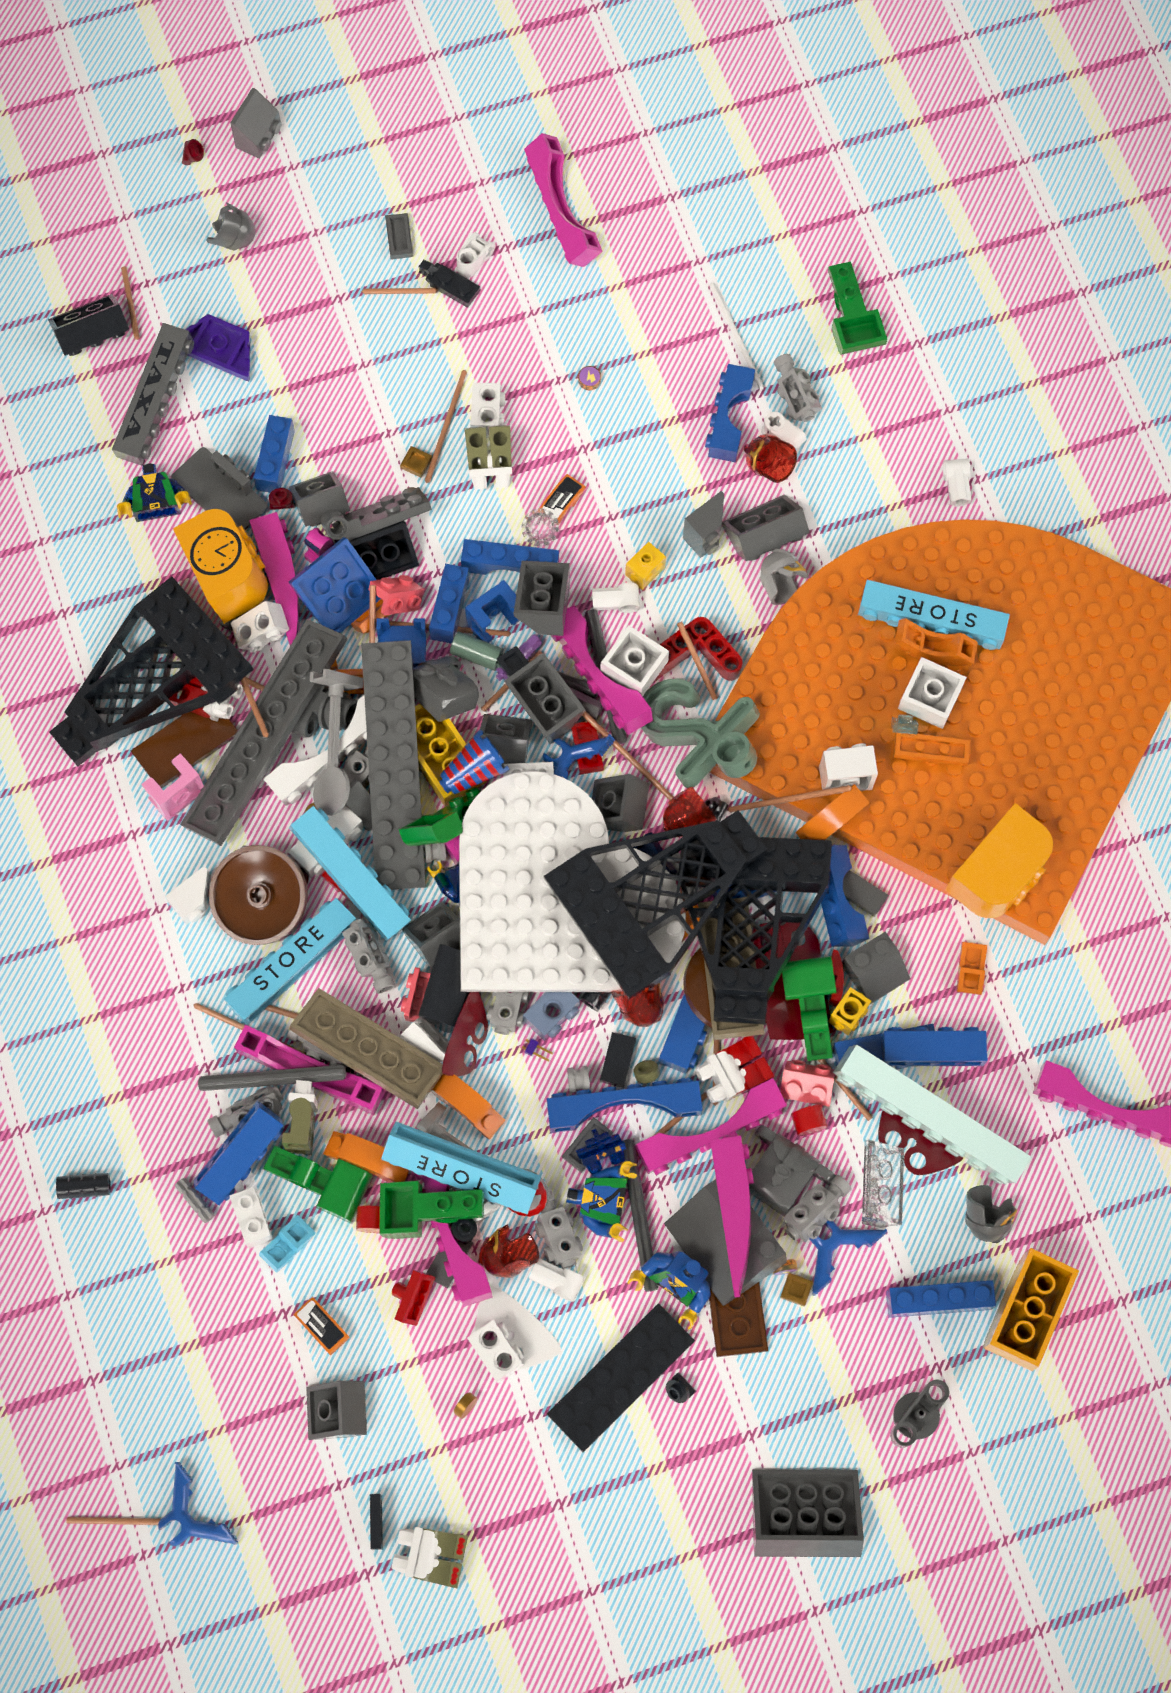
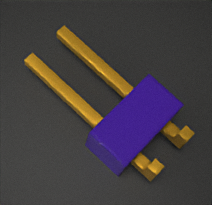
M532 1038L530 1041L528 1039L525 1040L529 1043L527 1048L522 1046L525 1054L531 1057L534 1054L549 1062V1059L535 1053V1050L539 1048L553 1055V1052L539 1046V1042Z

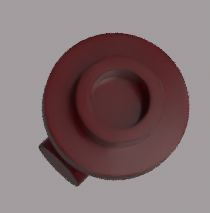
M196 139L185 141L182 164L188 166L192 162L201 161L204 157L202 144Z
M286 488L272 490L269 494L270 510L294 508V500L290 490Z

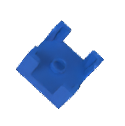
M505 580L465 607L466 624L477 639L488 643L493 640L491 635L486 632V628L491 625V619L499 613H502L511 625H515L520 621L514 617L516 594Z
M377 618L378 642L411 640L413 668L426 661L427 630L425 618H414V626H390L389 619Z

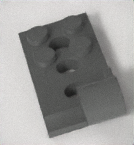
M409 487L404 489L401 494L385 496L377 503L352 511L344 516L339 510H328L321 517V525L331 539L339 540L345 537L350 541L428 512L432 508L429 500L419 487Z

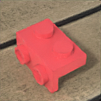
M400 575L396 578H381V580L370 581V585H376V596L384 600L381 609L383 615L418 611L420 609L425 589L414 582L411 577Z
M415 967L413 974L409 973L406 988L410 990L408 998L404 997L401 1005V1012H404L405 1021L414 1022L420 1017L418 1014L431 973L422 972L418 967Z
M802 1060L787 1061L783 1070L780 1092L784 1099L830 1107L836 1076L833 1073L835 1069H831L830 1066L825 1064L809 1065Z

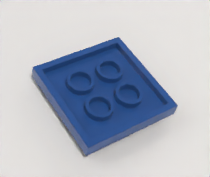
M343 537L288 581V583L318 624L341 633L370 608V591L368 589L370 581H375L376 578L349 540ZM376 596V602H378L381 598Z

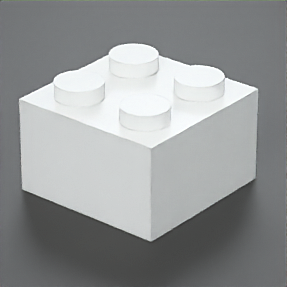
M628 625L602 660L600 671L613 682L639 691L643 697L667 664L669 651Z
M921 657L898 709L943 729L967 677Z
M856 744L846 749L835 746L828 748L827 751H823L819 765L822 790L847 785L852 786L853 784L860 791L872 790L878 775L873 745Z

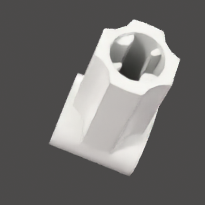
M967 458L944 460L943 477L944 481H947L950 505L961 507L970 504L969 460Z
M623 583L614 588H592L593 609H618L622 613L637 612L640 609L639 586L635 583Z
M540 1258L537 1259L529 1276L530 1280L553 1290L554 1294L570 1302H574L585 1279L574 1271L566 1268L561 1269Z

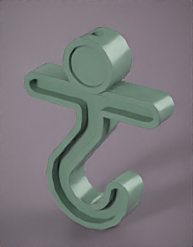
M666 679L653 685L643 695L644 700L651 708L653 721L641 727V729L651 742L662 747L696 745L675 770L676 776L684 787L693 788L697 786L716 764L726 776L731 778L746 776L755 767L758 758L756 750L744 735L760 715L757 706L751 698H740L719 721H708L704 718L661 720L664 711L671 706L681 705L686 708H693L698 705L700 695L694 685L683 679Z

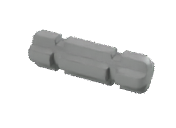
M185 1177L180 1179L175 1184L176 1189L180 1194H184V1199L196 1213H199L198 1216L204 1223L212 1220L215 1216L214 1212L209 1206L206 1207V1202L194 1188H191L192 1185Z

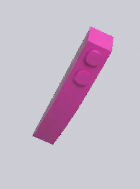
M277 512L249 521L261 559L265 565V572L275 602L282 606L289 627V631L285 633L289 645H291L300 631L299 596L288 583V581L296 576L291 557L292 554H295L291 540L286 541L284 535L288 533L285 520H279Z
M741 1135L710 1140L735 1297H740L747 1269L751 1238L749 1184L754 1183L752 1169H746L745 1160L750 1159L748 1144H742Z

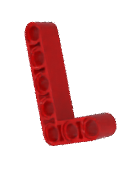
M697 617L686 624V631L695 650H699L722 678L728 681L738 679L743 665L742 658L713 623L706 617ZM703 628L706 630V633L698 634L695 630ZM680 630L659 644L669 651V660L654 682L691 656L688 647L680 648L676 645L678 642H685ZM719 646L722 650L714 652L710 647ZM732 663L736 665L737 668L734 670H730L726 668L725 665Z

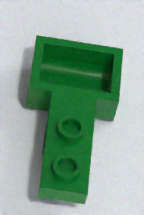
M851 261L829 266L828 273L834 289L835 305L842 314V317L833 319L832 333L839 354L844 355L886 345L888 339L878 309L866 310Z
M479 787L469 789L465 792L466 796L453 798L448 801V806L433 814L423 815L398 829L403 842L408 846L446 843L459 836L463 832L462 822L470 804L482 790Z
M832 956L788 961L782 971L786 1000L799 999L807 1061L833 1058L824 995L837 994Z
M275 1145L263 1168L264 1171L320 1195L316 1205L317 1209L352 1224L357 1213V1207L361 1205L373 1179L371 1173L341 1159L337 1160L333 1171H330L310 1159L297 1156Z
M419 1181L380 1183L379 1234L383 1238L422 1237V1221L454 1223L458 1219L484 1218L483 1190L422 1193V1184Z

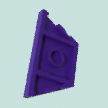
M210 314L205 315L196 324L185 329L190 332L194 341L193 350L187 356L249 382V331Z

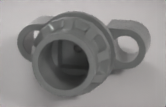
M319 686L293 728L292 733L309 738L314 734L318 723L321 728L329 730L330 697H328V686ZM344 691L343 698H341L340 730H346L350 725L358 701L352 699L350 694Z
M939 1379L932 1380L924 1386L921 1392L908 1393L898 1400L893 1411L895 1426L890 1432L891 1441L895 1446L906 1448L916 1440L927 1438L935 1432L940 1421L939 1409L946 1402L950 1394L949 1387L944 1381ZM931 1386H937L941 1389L942 1397L940 1400H935L930 1396L929 1389ZM897 1430L903 1436L910 1438L909 1441H900L897 1437Z

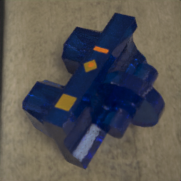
M595 1128L591 1130L593 1138L584 1141L586 1146L576 1150V1154L583 1166H586L590 1174L593 1175L603 1169L600 1162L601 1159L609 1157L612 1165L624 1162L623 1150L627 1148L618 1133L610 1136L607 1131L599 1135Z

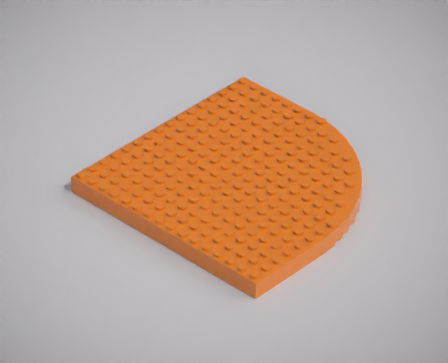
M961 519L936 521L905 527L875 537L846 551L822 567L802 584L778 611L715 721H719L742 697H749L754 701L760 715L744 735L756 750L757 763L750 773L740 778L726 776L717 764L709 773L762 800L775 799L822 790L819 765L823 751H827L828 748L839 746L842 749H846L856 744L873 745L878 775L872 790L861 791L870 803L835 831L832 836L952 898L954 897L945 891L952 876L1016 803L1048 829L1053 840V849L1043 866L1046 871L1038 883L1027 892L1018 906L1013 904L1006 913L993 919L1046 945L1171 702V588L1084 545L1052 532L1026 525L995 520ZM867 580L1010 614L1005 638L1000 650H988L978 644L974 664L965 666L940 665L967 677L943 729L898 709L903 694L920 660L905 654L906 648L895 643L898 627L890 626L880 620L869 621L864 619L863 616L858 615ZM899 731L970 740L968 766L893 758L895 734ZM842 793L773 806L807 823Z

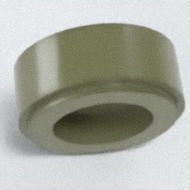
M652 1060L641 1061L633 1069L635 1079L639 1083L653 1082L660 1075L658 1064Z

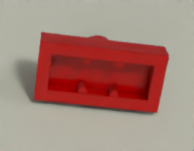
M413 1270L408 1285L397 1282L393 1286L392 1296L401 1300L394 1318L395 1320L417 1326L435 1281V1276Z

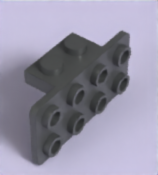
M201 447L171 475L172 481L183 491H187L189 496L205 511L210 509L223 510L232 517L238 527L242 525L246 530L250 526L249 520L260 517L268 509L267 503L253 491L249 474L243 469L239 471L228 455H221L217 450L212 454L207 448Z

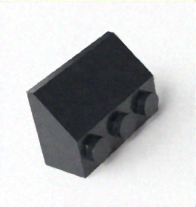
M113 294L48 319L64 356L68 354L69 356L77 355L82 352L83 348L88 346H100L104 343L103 340L111 337L113 339L120 338L126 334V331L130 330L122 309Z
M405 521L349 541L376 580H381V578H387L419 566Z
M440 944L418 1016L441 1031L452 1033L470 992H461L460 950Z

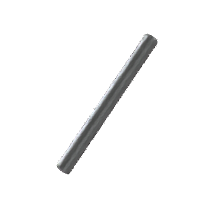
M592 609L585 612V619L596 667L601 670V662L607 655L598 611ZM610 710L607 711L612 737L619 744L626 743L625 730L623 728L619 729L613 720L614 715Z
M344 1065L201 1076L198 1080V1087L200 1091L296 1084V1080L311 1081L312 1083L345 1080L346 1068Z
M626 1139L621 1141L623 1162L630 1161L637 1164V1166H632L629 1171L630 1173L637 1174V1177L634 1179L626 1178L628 1179L627 1187L640 1266H642L653 1256L635 1142L633 1139ZM646 1276L643 1284L644 1290L646 1292L658 1290V1284Z

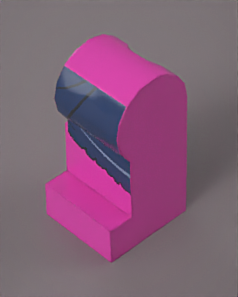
M317 527L312 529L304 541V544L308 547L304 558L312 563L334 545L333 539L325 536Z

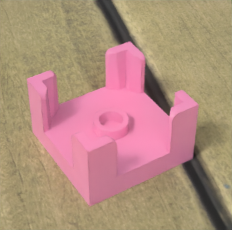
M181 753L172 760V764L181 773L179 779L164 791L153 778H149L141 784L149 794V801L167 822L196 800L204 787L199 774Z

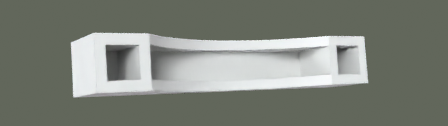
M364 695L358 699L352 721L339 739L338 766L342 759L355 753L359 749L358 746L365 740L367 741ZM328 749L308 760L282 763L263 780L286 806L294 804L302 797V793L305 790L314 787L319 774L327 768Z

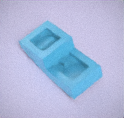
M297 1215L279 1231L276 1238L260 1251L259 1256L278 1273L312 1239L316 1232Z

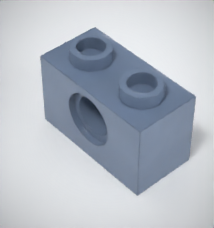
M545 992L523 1014V1021L544 1041L548 1037L553 1039L561 1031L562 1027L560 1025L566 1019L571 1021L579 1013L580 1000L572 992ZM555 1007L560 1011V1014L557 1017H550L546 1014V1011L549 1008Z

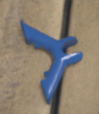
M609 734L604 738L571 746L563 739L557 738L553 742L562 748L561 756L553 759L543 753V761L553 762L554 775L568 780V768L575 760L585 757L591 760L597 754L601 757L604 756L615 739Z
M828 1220L825 1226L830 1230L831 1237L827 1240H823L820 1237L809 1239L818 1249L812 1296H816L826 1285L831 1283L830 1273L835 1270L832 1266L834 1250L840 1245H855L857 1249L862 1245H867L868 1248H871L872 1245L886 1235L887 1229H840L834 1221L830 1222Z
M175 1462L172 1511L158 1522L159 1530H162L173 1521L180 1522L181 1532L169 1544L171 1546H178L190 1536L237 1545L239 1541H236L237 1538H234L235 1535H232L226 1524H216L213 1519L209 1522L194 1520L188 1512L189 1497L193 1494L190 1489V1483L193 1482V1479H191V1476H189V1473H187L180 1462Z

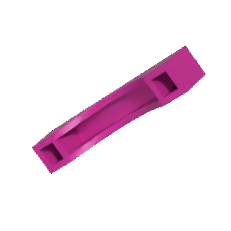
M541 133L524 148L527 162L531 166L535 182L541 191L542 200L546 204L550 220L557 232V238L565 252L566 260L569 264L585 267L603 251L596 233L581 225L567 205L563 188L565 156L558 138Z
M575 605L569 607L566 611L563 636L551 635L555 642L559 641L561 643L562 651L567 659L572 658L575 662L574 666L581 677H586L588 680L587 685L593 694L597 693L600 696V702L605 711L610 710L614 715L613 720L619 729L623 728L629 735L653 721L651 708L639 691L613 682L596 667L588 652L589 632L587 622Z
M248 1025L244 1026L234 1046L238 1054L273 1070L329 1066ZM347 1072L345 1080L312 1083L313 1088L371 1115H375L385 1094L384 1088Z
M1047 1060L1041 1066L1033 1090V1094L1038 1095V1099L1041 1101L1060 1103L1062 1108L1068 1111L1077 1112L1079 1110L1087 1113L1086 1116L1092 1120H1106L1111 1122L1110 1125L1114 1128L1133 1130L1135 1135L1141 1138L1149 1139L1152 1137L1160 1140L1159 1143L1161 1145L1171 1148V1106L1166 1105L1157 1109L1142 1111L1112 1106L1087 1091L1077 1080L1071 1069Z
M774 1078L750 1089L738 1111L727 1122L716 1129L692 1136H671L658 1133L637 1143L635 1148L647 1174L654 1172L655 1175H659L669 1170L668 1164L677 1161L678 1164H682L692 1158L691 1153L700 1150L701 1154L711 1150L710 1140L738 1136L737 1131L743 1128L746 1131H750L760 1126L759 1121L766 1117L769 1120H773L783 1114L782 1109L787 1104Z
M415 1173L417 1181L423 1180L425 1189H422V1193L449 1192L451 1185L442 1184L435 1179ZM430 1221L432 1228L438 1227L440 1237L436 1238L440 1253L445 1251L448 1261L443 1262L447 1276L454 1277L456 1285L451 1286L455 1301L461 1300L462 1306L466 1307L493 1298L484 1267L473 1261L462 1251L453 1238L448 1223Z

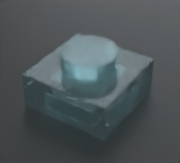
M898 715V718L892 717L891 729L895 733L917 734L918 722L913 719V716Z

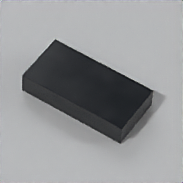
M612 1032L600 1077L601 1083L624 1088L636 1038Z
M370 1494L371 1550H383L381 1494Z

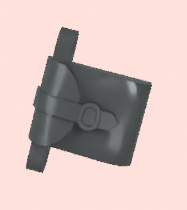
M454 655L436 660H427L413 668L415 699L438 722L475 709L479 699L477 685L459 670L461 662Z
M760 1125L754 1133L769 1147L752 1170L754 1183L749 1184L750 1194L783 1217H785L788 1210L794 1204L812 1175L827 1185H830L831 1180L836 1176L831 1170L823 1166L821 1161L806 1152L804 1147L798 1143L794 1144L780 1133L776 1134L764 1125Z

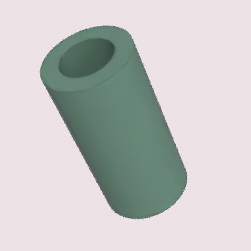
M457 632L450 648V654L496 671L498 667L501 668L496 659L503 655V648L462 632Z

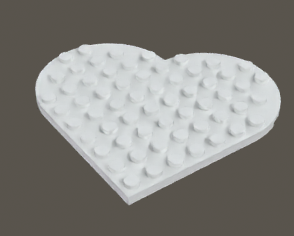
M536 771L520 772L494 781L483 789L470 804L462 822L463 832L459 835L461 992H621L622 989L543 877L582 850L609 844L607 827L599 808L580 787L554 774ZM626 848L591 856L611 883L638 867V864ZM634 848L643 861L652 858L648 854ZM660 864L651 871L662 872L663 866ZM646 875L644 887L659 889L661 878ZM643 876L631 884L641 886ZM664 879L662 890L676 892L677 884L674 880ZM622 889L617 892L619 897H621ZM626 889L623 901L638 903L640 891ZM643 892L641 904L655 906L657 894ZM661 895L658 907L673 909L675 898ZM678 898L677 906L683 902V899ZM627 907L635 918L636 908ZM640 909L638 921L652 923L654 911ZM657 912L656 919H658L665 913ZM685 913L681 914L686 919ZM674 919L648 936L667 963H670L677 954L685 929L677 919Z

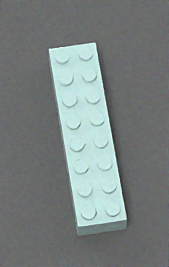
M858 1045L850 1046L833 1072L838 1076L836 1079L838 1082L846 1087H856L860 1090L858 1092L860 1096L868 1101H878L881 1103L880 1108L890 1115H900L903 1117L902 1123L912 1129L920 1128L925 1131L924 1137L934 1143L942 1142L946 1145L945 1150L956 1157L967 1158L966 1163L978 1171L980 1169L990 1173L988 1178L1000 1185L1002 1183L1005 1185L1007 1183H1017L1032 1158L1024 1151Z

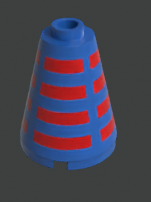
M481 729L476 732L440 774L442 780L439 783L447 793L451 791L454 794L460 793L510 770L508 765L505 767L501 765L505 760L488 737L481 738V735L484 734Z

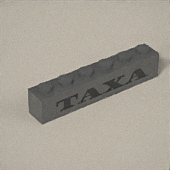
M162 323L112 447V451L117 458L143 466L145 459H149L152 451V441L158 437L160 432V421L162 417L167 415L170 396H174L177 390L176 381L178 376L183 374L187 354H191L194 347V341L188 330Z

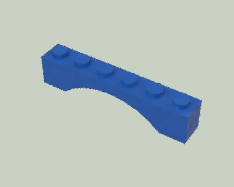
M682 1078L677 1080V1083L667 1084V1081L653 1082L652 1086L642 1087V1084H631L627 1086V1089L617 1090V1087H606L602 1089V1092L592 1093L591 1090H580L576 1092L577 1095L566 1096V1093H555L551 1095V1098H547L550 1133L574 1131L594 1114L609 1107L623 1104L651 1106L665 1111L676 1118L701 1116L703 1111L699 1080L692 1081V1078Z

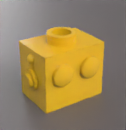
M648 541L626 563L625 576L643 590L665 569L666 556Z
M850 987L831 1014L828 1023L849 1036L859 1026V1020L868 1013L871 1000Z

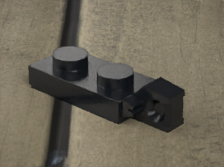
M423 259L418 266L419 273L426 277L425 279L430 284V287L436 288L442 294L469 308L481 291V286L439 263H436L434 266L433 263Z

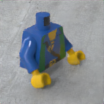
M626 1161L622 1165L608 1167L593 1173L590 1178H586L584 1190L568 1188L566 1203L581 1205L579 1217L583 1219L584 1225L597 1236L614 1238L620 1243L624 1242L625 1239L619 1236L622 1230L628 1231L626 1227L620 1224L628 1180L624 1177L632 1179L637 1177V1174L629 1172L632 1166H637L636 1163Z
M681 1251L655 1253L641 1266V1271H632L628 1280V1284L631 1281H638L635 1291H639L643 1287L646 1276H648V1278L685 1306H689L690 1309L685 1310L678 1320L680 1324L683 1319H688L690 1321L688 1330L697 1321L696 1313L701 1312L711 1295L709 1283L705 1280L709 1274L708 1271L700 1266L698 1261L692 1260Z

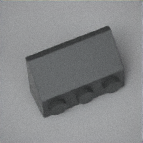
M785 494L722 522V526L734 549L745 561L756 560L762 554L774 551L776 548L780 549L782 545L789 542L799 541L803 536L810 533L803 508Z
M521 561L514 617L539 635L563 636L570 589V563Z
M544 652L504 681L549 744H552L554 739L560 738L570 731L586 711Z

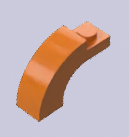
M906 618L899 620L895 643L906 648L905 654L919 660L923 657L936 664L949 666L974 664L978 645L977 641L963 633L941 634L932 632Z
M853 784L851 791L843 792L795 833L800 839L825 840L870 802L858 787Z
M443 1074L431 1090V1093L440 1101L453 1108L489 1140L506 1121L492 1108V1105L456 1075L448 1076Z
M333 1131L323 1153L329 1158L346 1161L390 1183L405 1182L409 1173L408 1169L394 1166L381 1159L384 1147L349 1133L343 1134Z

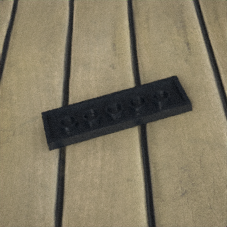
M658 1303L546 1415L584 1453L695 1340Z

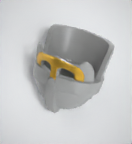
M776 548L762 562L760 581L766 589L773 605H782L798 589L793 577L796 574L805 579L809 578L806 573V569L792 553Z

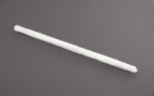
M711 282L710 288L748 367L755 369L754 379L758 388L763 390L764 385L715 283Z

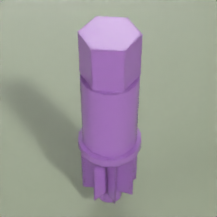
M533 634L523 642L519 650L528 659L542 642L540 638ZM498 667L496 669L498 673L496 678L499 681L508 678L501 668Z

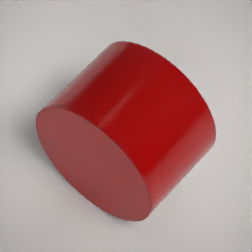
M821 1105L808 1106L791 1113L797 1136L817 1133L828 1127Z
M366 1205L357 1207L356 1231L365 1233L380 1232V1206Z

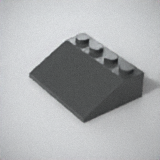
M715 1179L694 1195L664 1225L684 1253L692 1260L698 1261L700 1266L708 1271L709 1274L705 1280L709 1283L710 1289L722 1306H724L736 1297L733 1291L718 1188ZM752 1206L750 1249L741 1294L787 1263L786 1252Z
M752 1469L754 1557H861L864 1535L858 1470Z

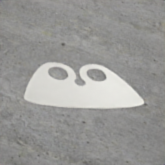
M489 1285L493 1298L480 1302L475 1322V1332L492 1320L497 1325L502 1322L506 1330L514 1334L513 1339L508 1340L511 1347L516 1344L523 1351L524 1358L521 1359V1362L524 1366L520 1369L544 1363L561 1353V1347L557 1340L534 1315L510 1295L497 1287ZM498 1337L491 1341L484 1338V1344L486 1346H493L496 1344ZM506 1354L501 1355L503 1363L509 1367L512 1362L507 1359Z

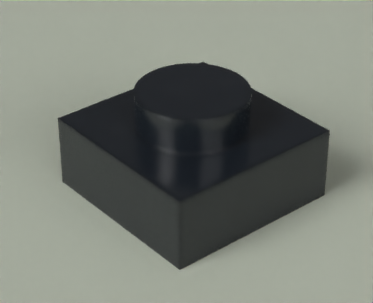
M517 646L496 659L508 678L529 663Z

